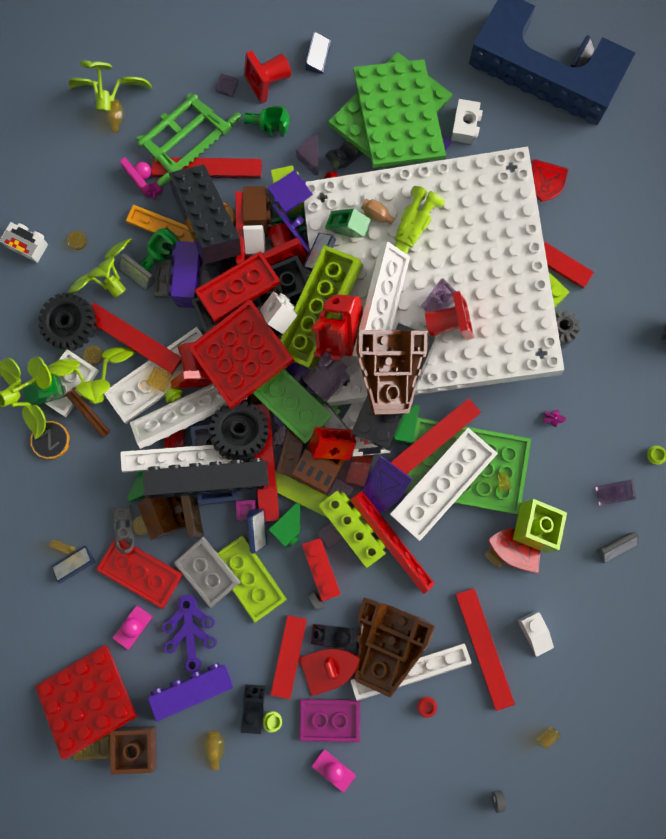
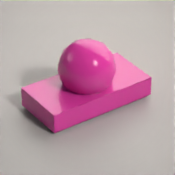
M124 157L120 160L123 169L142 193L146 195L150 189L144 180L151 176V167L145 162L136 163L133 167Z
M136 605L128 618L122 623L113 639L130 650L153 616Z
M323 749L311 766L343 793L356 777L355 773L325 749Z

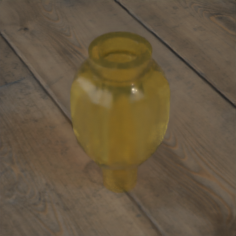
M117 99L111 101V110L106 111V118L111 125L113 133L119 132V125L123 122V107Z
M213 730L208 732V736L204 740V750L207 759L211 761V770H219V761L223 758L225 750L224 738L220 735V731Z

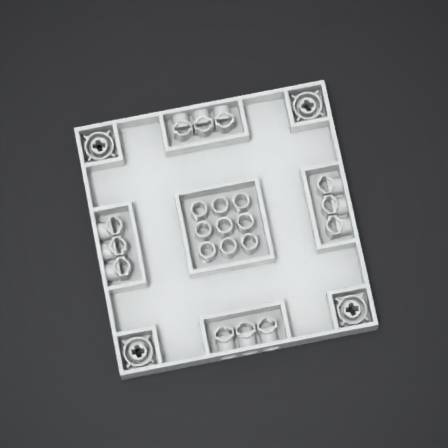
M528 147L306 182V186L313 194V196L304 201L309 249L311 250L320 232L335 237L336 242L333 249L359 258L364 267L350 296L360 297L363 310L381 242L388 241L392 245L395 244L394 238L401 223V216L405 207L412 203L413 196L410 193L412 187H423L428 193L432 191L445 200L441 208L434 207L429 215L432 219L429 225L422 232L413 248H409L407 252L410 258L392 330H396L398 323L418 331H428L425 311L455 307L452 293L461 291L467 300L474 338L466 340L460 332V328L435 336V347L417 386L415 395L562 375L564 364ZM426 198L421 202L418 211L422 210ZM366 199H374L388 209L389 215L395 218L392 225L386 221L376 222L371 219L365 237L352 238L325 229L331 211L355 209L365 215L361 206ZM325 352L322 360L328 404L330 406L364 402L368 394L359 359L354 356H343L341 360L331 359V354ZM538 352H541V355H544L543 359H540L539 356H536ZM343 379H347L350 382L347 383L348 386H344L341 383Z

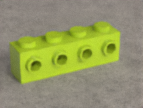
M337 490L320 503L319 507L365 567L368 568L386 554L384 551L386 546L380 538L377 540L372 535L374 530L368 523L364 524L360 520L362 515L356 507H350L347 503L350 501L343 491L340 493Z

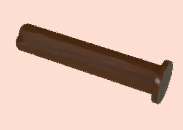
M76 387L68 391L63 397H67L101 437L107 436L110 430L75 391Z

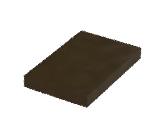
M189 495L181 496L187 535L191 538L200 539L204 537L198 500Z

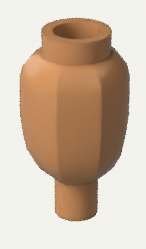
M366 199L361 206L364 214L376 222L386 221L392 225L395 220L394 217L389 215L388 209L374 199Z

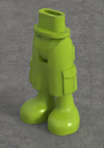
M420 186L412 187L410 191L413 196L412 203L405 207L401 216V223L394 238L396 241L394 246L407 254L409 248H413L422 232L429 225L432 219L429 215L434 207L441 208L445 203L441 196L432 191L428 193L425 188ZM426 198L422 210L418 211L421 202Z

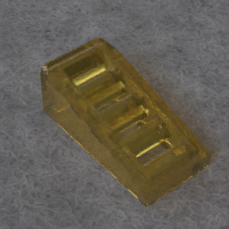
M106 735L91 744L92 754L90 752V745L84 748V755H82V750L74 754V761L110 758V735ZM98 742H100V751H101V752H99Z

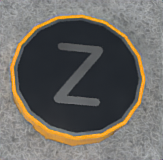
M48 421L46 422L43 434L39 438L35 439L32 432L31 447L39 457L57 459L68 450L70 435L67 429L60 423Z

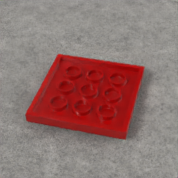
M250 299L188 346L231 409L295 361Z
M106 645L35 686L60 757L63 760H66L137 717L109 647Z

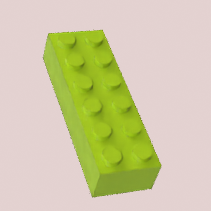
M326 245L323 246L294 309L297 317L280 339L294 358V363L316 371L322 356H314L316 339L315 331H312L311 327L319 319L320 312H323L324 302L328 298L336 294L351 295L364 267L359 258ZM329 312L325 318L339 320L342 314Z

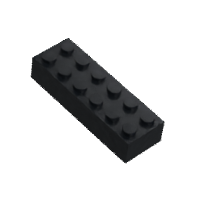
M205 165L169 173L172 193L203 263L208 264L241 255L240 237Z
M298 255L271 266L281 284L252 301L259 311L273 292L278 295L282 293L290 299L289 302L292 305L297 304L308 281L307 274ZM196 297L191 300L205 333L226 318L224 317L214 323L200 299Z
M400 323L396 327V330L418 331ZM429 334L427 335L426 357L422 358L420 365L422 371L420 376H417L414 386L416 389L436 344V337ZM367 395L351 434L354 437L390 451L406 413L375 415L372 413Z
M262 458L250 459V462L242 463V460H231L229 464L214 461L209 462V466H201V463H191L189 467L181 468V465H169L168 469H160V466L147 467L148 470L143 471L144 496L147 499L267 489L269 485L267 461H262Z

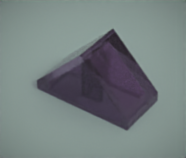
M313 133L296 150L297 159L314 175H319L318 133Z
M442 278L421 307L425 311L447 309L454 303L452 293L457 291Z
M633 479L596 486L599 506L636 499Z

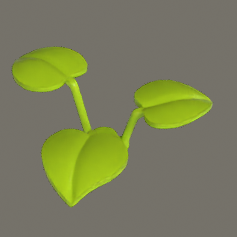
M80 61L82 67L97 70L98 82L83 78L69 79V89L84 85L94 87L96 110L111 111V101H114L115 94L121 83L144 86L151 90V84L143 78L122 77V79L117 80L112 94L109 95V91L102 90L101 69L110 70L112 65L100 61Z
M132 239L119 242L111 247L104 256L106 260L89 273L79 277L70 287L68 294L80 290L89 281H95L105 290L108 289L114 298L121 295L126 288L119 280L120 277L113 263L115 260L114 256L119 254L129 242H132ZM110 268H112L115 277L113 275L109 276ZM105 276L106 279L102 283L95 277Z
M112 347L102 353V357L105 360L102 377L99 380L85 381L77 368L80 366V363L75 359L55 361L48 366L51 375L57 377L76 372L82 382L77 385L76 391L88 399L90 403L96 404L104 401V393L110 388V383L105 380L107 364L109 362L120 363L134 355L136 351L126 347Z
M34 357L28 362L27 367L29 374L33 378L21 385V371L17 363L11 358L3 359L0 361V375L10 386L0 391V407L10 404L12 407L24 406L22 409L23 418L33 432L35 439L43 434L46 427L44 413L38 405L31 406L29 402H17L20 399L19 390L35 381L40 388H48L52 382L50 371L41 357Z

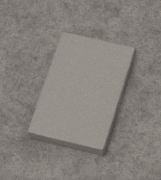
M204 537L200 538L174 562L210 608L214 607L241 583Z

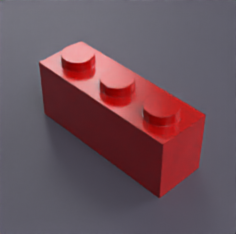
M321 538L302 544L321 600L325 601L341 595Z

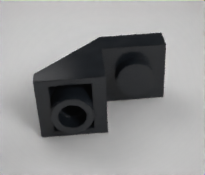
M345 140L339 149L328 151L325 157L336 169H341L350 165L364 153L351 142Z
M313 624L311 644L356 649L358 629Z
M245 684L241 733L261 734L265 701V686Z

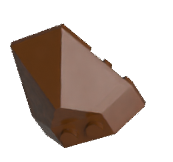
M357 330L356 352L373 414L410 412L416 391L414 387L416 379L422 371L420 369L422 358L426 357L428 331Z
M364 597L357 618L359 636H357L358 655L356 656L360 658V661L355 671V682L387 697H392L429 646L435 625L426 619L392 605Z

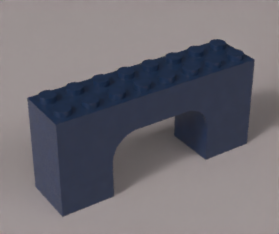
M497 0L473 44L469 64L477 70H482L492 77H497L509 85L520 88L523 92L531 93L540 100L550 102L557 108H562L574 116H579L588 123L598 125L636 52L602 37L587 64L581 67L567 66L531 49L524 42L523 36L529 27L535 5L524 0Z

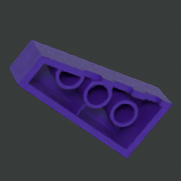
M219 663L207 667L209 671L201 674L198 671L188 675L190 679L182 682L179 679L170 683V687L162 690V687L151 691V695L147 697L155 721L162 720L234 688L226 666H220Z

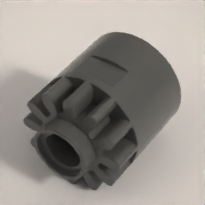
M558 310L555 313L561 349L566 348L578 336V332L581 330L578 327L580 320L574 318L575 313L572 315L568 314V310H565V312Z

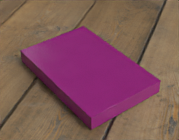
M300 699L299 741L360 742V700Z

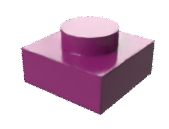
M256 500L236 501L237 521H247L250 509H256Z

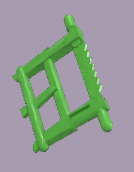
M190 93L187 95V100L169 115L166 113L160 116L162 121L146 135L136 137L139 140L138 145L140 147L144 146L154 157L155 162L159 161L168 171V173H165L158 179L157 185L163 186L170 180L169 173L181 170L183 167H188L189 162L193 163L194 158H198L199 154H203L204 149L208 150L209 145H213L214 141H218L220 135L224 136L232 129V126L241 118V114L239 112L235 113L226 122L217 116L214 110L198 100L196 94L191 95ZM192 106L199 115L181 129L174 120ZM205 119L216 128L215 131L179 162L175 163L165 154ZM169 126L176 135L159 148L151 140Z

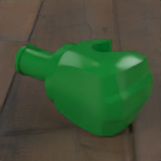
M272 106L262 109L260 114L245 112L243 121L244 124L259 125L260 130L266 131L270 137H273L272 132L274 130L280 133V137H284L289 128L290 116L284 106Z
M160 228L149 239L146 246L149 253L139 265H144L143 268L150 271L157 260L164 261L166 254H172L173 250L167 247L168 243L176 247V242L180 241V239L171 230Z

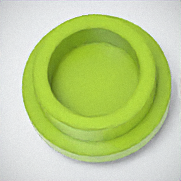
M170 388L164 394L166 402L170 403L181 399L183 391L178 388Z
M652 446L647 451V459L654 465H660L666 460V451L661 446Z
M275 711L266 713L262 720L263 728L268 732L279 730L282 725L280 714Z

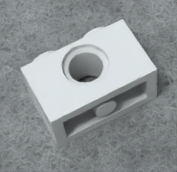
M459 99L451 141L472 144L474 138H478L480 127H477V121H481L483 110H479L480 102Z
M273 292L261 307L260 312L268 325L284 334L297 317V314L288 297L282 293L278 295Z

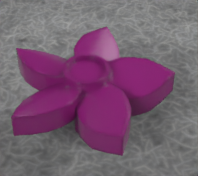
M158 180L154 184H149L150 191L145 195L146 197L152 196V199L155 200L157 194L161 195L163 188L157 185Z
M559 410L553 411V414L544 411V415L547 418L543 420V423L551 422L552 426L557 427L558 423L566 421L564 416L559 415Z

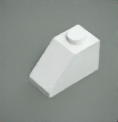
M243 226L247 259L260 251L262 254L266 252L263 226Z
M534 611L517 620L536 657L554 648L549 630L539 612Z

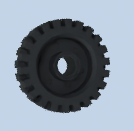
M73 293L57 294L55 298L51 297L48 299L50 303L45 302L43 305L46 307L45 310H40V313L43 315L38 316V320L41 322L38 324V328L42 329L40 334L44 336V340L57 348L69 351L70 349L76 350L77 347H83V343L87 344L89 342L88 337L92 338L94 335L91 333L92 330L96 331L94 324H97V319L94 318L96 312L93 311L94 308L90 303Z
M245 401L243 404L239 403L233 409L228 405L226 407L223 405L220 407V410L217 409L211 419L209 429L211 443L222 457L226 456V459L231 460V458H234V460L242 459V461L247 460L248 457L252 459L255 454L258 455L261 452V449L265 447L267 442L268 421H266V416L262 414L259 408L256 409L255 405L251 404L249 406L248 402ZM242 429L244 432L236 433L234 430Z

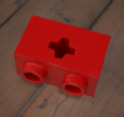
M315 427L308 444L312 457L350 460L357 443L355 437L351 434L352 429Z

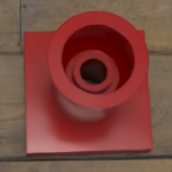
M253 50L246 52L244 77L261 104L267 101L269 83L291 78L290 65L282 53L260 64Z
M285 223L271 227L268 231V237L274 248L263 253L269 265L273 266L298 255L303 266L309 253L300 243V240L298 238L294 239V234Z
M461 291L452 293L455 307L425 311V321L429 335L435 337L460 328V332L466 340L474 338L467 300Z
M194 342L178 346L184 371L170 381L171 389L207 387L212 384V381L188 348Z

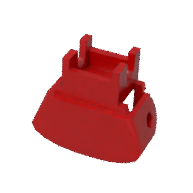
M336 294L324 302L323 312H320L319 319L311 327V330L315 331L316 339L314 356L321 357L325 352L330 353L331 359L341 360L343 356H352L357 339V330H359L363 315L360 297ZM329 312L343 314L342 320L325 318V316Z

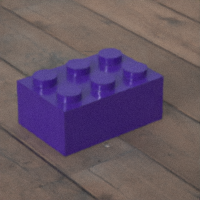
M177 241L176 247L173 248L172 252L175 262L174 266H171L173 281L172 284H169V295H171L177 307L194 308L191 300L198 297L194 290L198 288L201 256L194 242Z

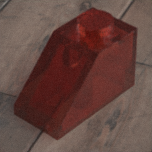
M374 454L354 456L352 458L345 484L364 489Z

